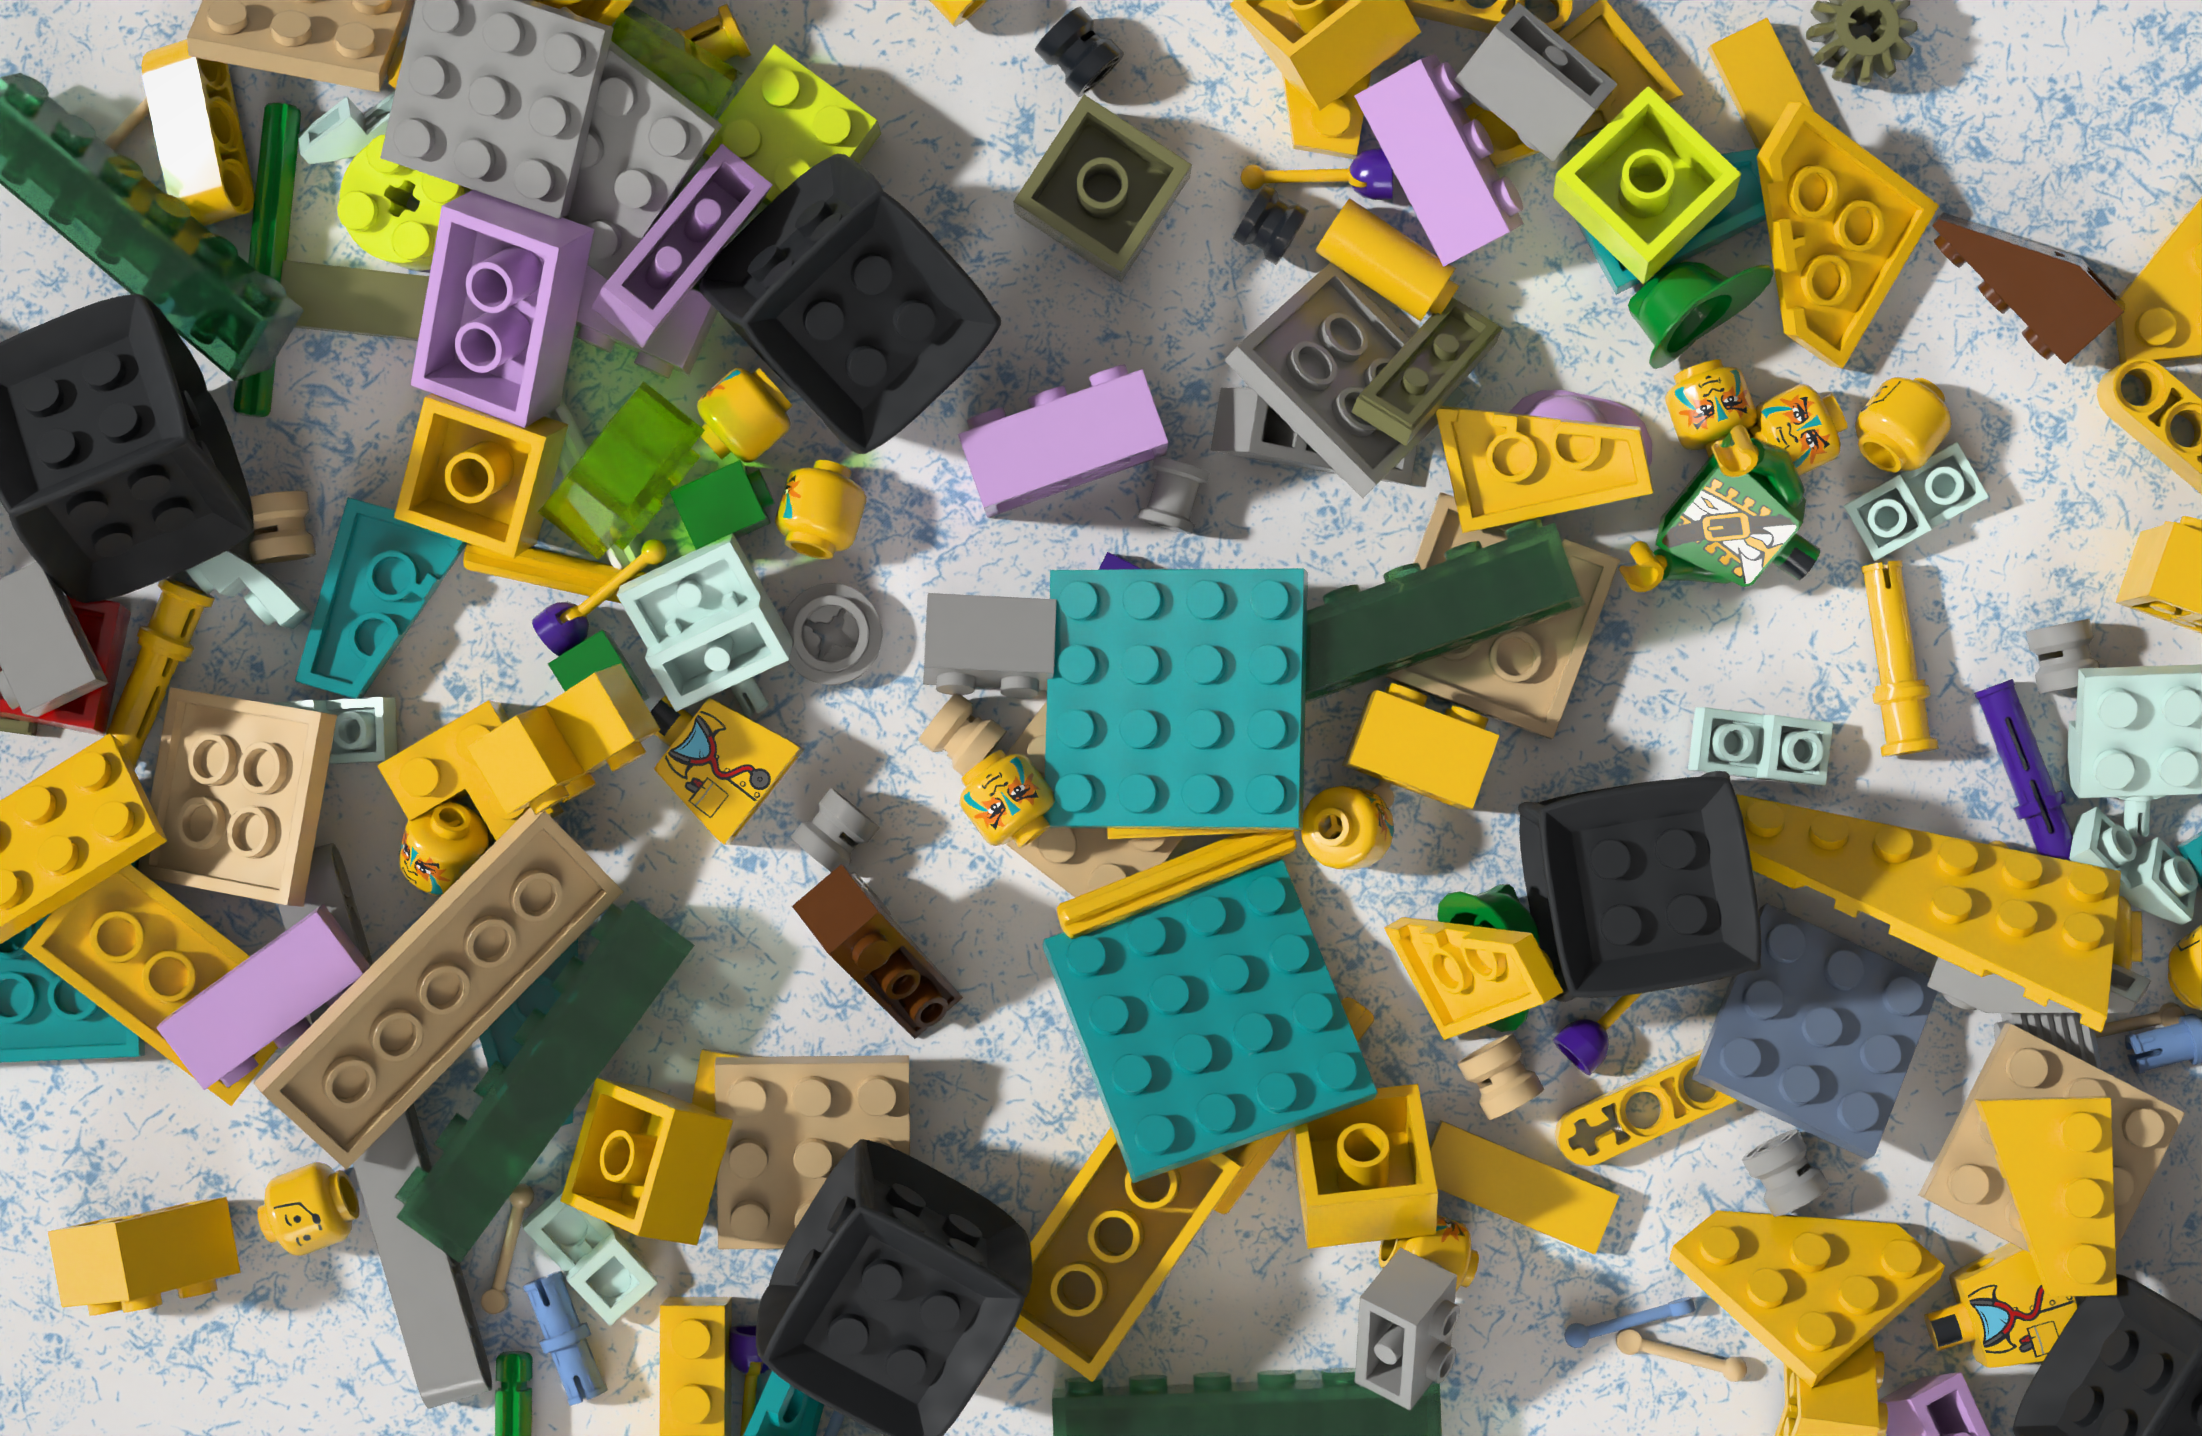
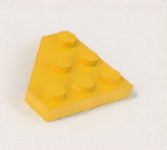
M1789 101L1756 156L1784 334L1827 365L1843 369L1940 205L1804 103Z
M2202 196L2153 253V257L2136 278L2119 295V298L2125 303L2124 313L2115 320L2120 364L2136 358H2146L2160 362L2202 357Z
M1716 1210L1674 1244L1669 1257L1670 1261L1811 1388L1816 1386L1940 1280L1945 1268L1941 1261L1897 1223L1788 1215L1774 1217L1772 1214Z

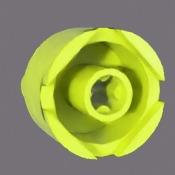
M379 135L363 148L349 164L341 183L340 199L337 206L338 217L352 239L370 255L413 271L431 270L442 205L472 191V189L381 159L385 135ZM411 195L420 201L419 207L415 212L406 206Z

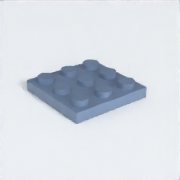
M1766 903L1759 909L1762 942L1761 968L1758 971H1747L1732 976L1691 1079L1858 1156L1869 1159L1877 1151L1938 991L1927 987L1930 977Z

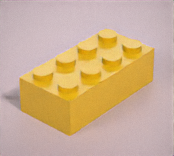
M1110 1127L1030 1242L1033 1268L1032 1284L1015 1327L1093 1382L1103 1371L1244 1165L1227 1152H1222L1133 1183L1112 1127Z

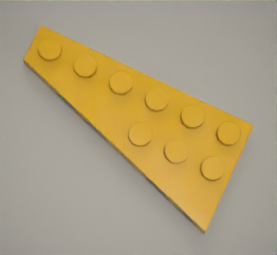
M1736 794L1744 821L1753 871L1792 889L1801 888L1806 885L1836 899L1835 909L1854 918L1858 916L1860 911L1889 924L1888 934L1980 977L1993 973L2024 987L2023 997L2044 1007L2047 1006L2050 1000L2082 1014L2081 1024L2102 1033L2108 1013L2121 871Z

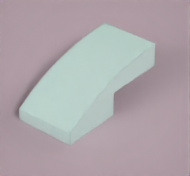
M395 91L364 115L348 96L298 134L300 155L308 164L332 162L356 156L374 138L386 134Z
M564 1184L522 1222L523 1230L566 1273L567 1282L611 1326L656 1286L658 1281L610 1223L560 1202Z

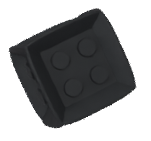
M834 154L821 161L780 193L721 251L699 284L702 295L718 310L742 339L824 421L831 432L845 446L857 454H866L883 445L918 417L981 355L1001 326V318L986 296L934 236L904 206L883 191L874 175L845 154Z
M130 294L98 301L0 342V502L7 511L20 541L50 579L66 595L78 602L90 603L128 594L216 557L237 545L253 532L254 517L250 495L224 418L215 400L207 390L204 376L190 350L160 308L150 299L141 294Z
M1726 771L1708 772L1700 777L1616 786L1559 796L1538 803L1523 802L1519 804L1520 851L1529 910L1538 927L1540 935L1539 947L1550 958L1554 968V975L1563 990L1561 994L1553 998L1554 1000L1568 1002L1576 997L1604 998L1640 994L1721 980L1747 971H1758L1761 968V924L1748 841L1738 799L1730 782V775Z
M860 1139L834 1167L781 1253L769 1286L763 1293L759 1304L756 1327L758 1355L775 1374L797 1390L883 1436H944L968 1404L993 1365L1020 1316L1025 1298L1030 1291L1033 1277L1031 1247L1028 1235L1022 1226L1003 1209L969 1187L897 1149L871 1140Z
M2116 1274L2117 1295L2086 1296L2064 1327L2024 1394L2014 1420V1435L2202 1436V1320L2141 1283L2124 1275Z

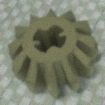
M1829 0L1830 2L1817 1L1811 8L1810 13L1820 23L1811 26L1806 31V39L1812 42L1825 43V46L1813 56V60L1817 65L1824 64L1831 57L1838 62L1832 72V78L1836 81H1841L1851 68L1854 69L1855 80L1859 86L1868 85L1872 80L1874 71L1884 79H1888L1896 72L1894 59L1906 60L1913 52V48L1903 38L1917 31V22L1912 19L1899 18L1898 16L1910 5L1909 0H1895L1893 3L1889 0ZM1867 22L1872 27L1873 33L1869 37L1864 35L1856 39L1850 32L1851 27L1854 24L1860 26Z

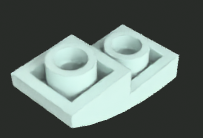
M1955 442L1932 455L1921 468L1904 471L1845 504L1844 508L1873 559L1876 561L1989 498L1959 443Z
M227 550L186 570L196 584L207 594L216 589L219 594L234 597L247 586L251 591L244 596L246 603L268 626L277 621L280 626L294 629L312 614L308 607L281 581L260 566L251 563L248 559Z
M395 697L269 703L337 715L329 764L384 762L398 753Z
M1695 707L1688 770L1705 773L1726 771L1730 776L1826 786L1833 723L1778 715H1760Z
M2098 807L2077 816L2069 857L2071 861L2121 871L2119 896L2125 897L2130 904L2141 910L2180 925L2192 920L2198 880L2192 865L2187 859L2179 855L2177 856L2159 837L2137 847L2128 831L2120 825H2115Z

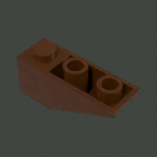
M1944 212L1932 225L1940 234L1933 240L1938 249L1956 267L1960 268L1967 262L1981 276L1984 281L1978 285L1979 291L1999 312L2004 314L2011 308L2027 324L2028 327L2022 331V335L2046 360L2055 354L2066 365L2124 313L2125 303L2080 257Z
M842 864L792 906L825 951L914 1039L928 1027L938 1023L945 1016L946 1012L963 998L877 900Z

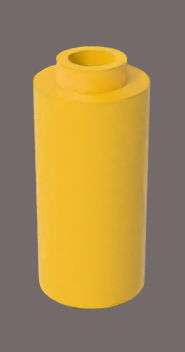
M1350 198L1315 250L1317 254L1420 322L1427 312L1442 314L1459 288V285L1450 280V277L1456 270L1455 267L1450 264L1443 267L1437 255Z

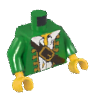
M1742 425L1732 428L1719 446L1714 444L1711 447L1713 454L1662 515L1655 543L1661 549L1653 552L1649 545L1643 541H1636L1631 545L1629 552L1637 564L1634 566L1622 565L1619 568L1629 587L1636 592H1646L1655 588L1661 581L1685 580L1723 584L1733 582L1742 587H1750L1771 563L1796 580L1804 578L1817 561L1820 548L1797 534L1803 523L1806 499L1804 498L1805 489L1790 453L1782 447L1750 438L1747 429Z

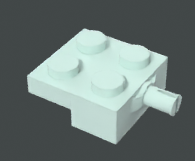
M733 533L620 585L617 597L648 648L645 660L676 712L729 687L744 711L745 717L753 716L755 710L758 714L768 706L769 702L765 699L753 676L788 661L793 639Z
M2202 664L2078 669L2076 721H2069L2066 781L2078 798L2116 797L2125 800L2123 828L2128 831L2131 837H2137V831L2141 837L2150 834L2151 800L2166 795L2202 794Z

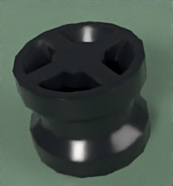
M1265 184L1240 223L1233 239L1243 246L1248 244L1256 245L1263 250L1266 260L1277 265L1299 231L1309 210L1299 204L1292 206L1285 204L1279 200L1277 191Z

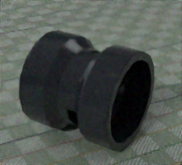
M1081 6L1070 11L1044 35L1035 48V52L1048 65H1058L1065 73V84L1077 97L1083 96L1094 88L1114 69L1124 56V52L1111 39H1102L1093 31L1094 20Z

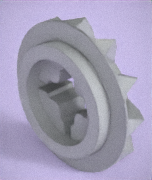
M837 583L813 586L800 593L790 603L784 613L782 621L793 639L788 662L801 676L810 681L825 685L847 683L861 677L878 657L883 633L880 618L873 604L862 593L852 587ZM845 609L846 612L842 618L844 620L842 631L850 636L849 640L857 643L855 649L847 645L845 647L834 645L829 653L825 652L822 661L818 660L817 658L821 652L819 647L822 638L814 633L813 628L806 626L808 620L816 624L821 622L829 625L834 617H838L841 610Z

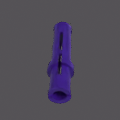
M2010 679L1974 693L1976 699L1979 700L1997 752L2019 803L2018 806L2013 808L2017 819H2025L2039 855L2071 861L2069 857L2073 836L2061 806L2067 801L2062 790L2056 792L2036 738L2015 690L2014 680ZM2006 717L2009 720V723L2017 740L2018 746L2026 763V770L2022 765L2017 749L2009 732L2008 726L2005 721ZM2031 780L2033 781V784L2039 797V801L2051 827L2050 833L2047 829V826L2041 813V809L2031 788Z

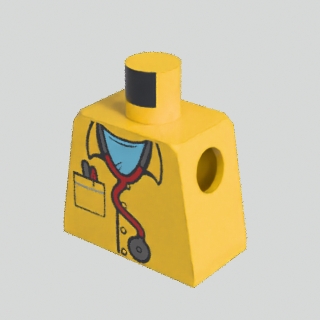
M666 695L651 710L652 716L661 729L654 735L670 747L656 764L654 770L714 837L724 845L732 843L804 751L802 747L712 698H709L694 717L684 709L676 712Z
M2008 1243L1952 1272L1949 1275V1281L1957 1304L1924 1315L1928 1334L1936 1351L1969 1342L1977 1362L1987 1368H1996L2044 1361L2078 1307L2074 1296L2051 1297L2045 1294L2031 1254L2012 1243Z

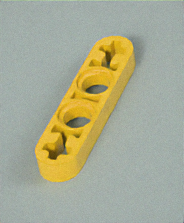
M1702 1049L1570 1109L1561 1116L1556 1124L1555 1140L1563 1156L1578 1165L1591 1166L1602 1163L1738 1100L1719 1091H1716L1709 1100L1702 1102L1693 1101L1688 1097L1683 1085L1684 1078L1690 1069L1697 1066L1703 1051ZM1642 1091L1654 1094L1659 1100L1661 1107L1660 1116L1657 1121L1650 1127L1645 1128L1631 1125L1625 1112L1626 1104L1630 1097ZM1612 1104L1614 1119L1621 1130L1626 1133V1138L1616 1142L1615 1132L1610 1129L1594 1138L1596 1149L1590 1153H1587L1579 1145L1570 1147L1568 1139L1576 1134L1574 1123L1583 1119L1587 1125L1593 1127L1609 1121L1608 1117L1601 1110L1603 1107Z

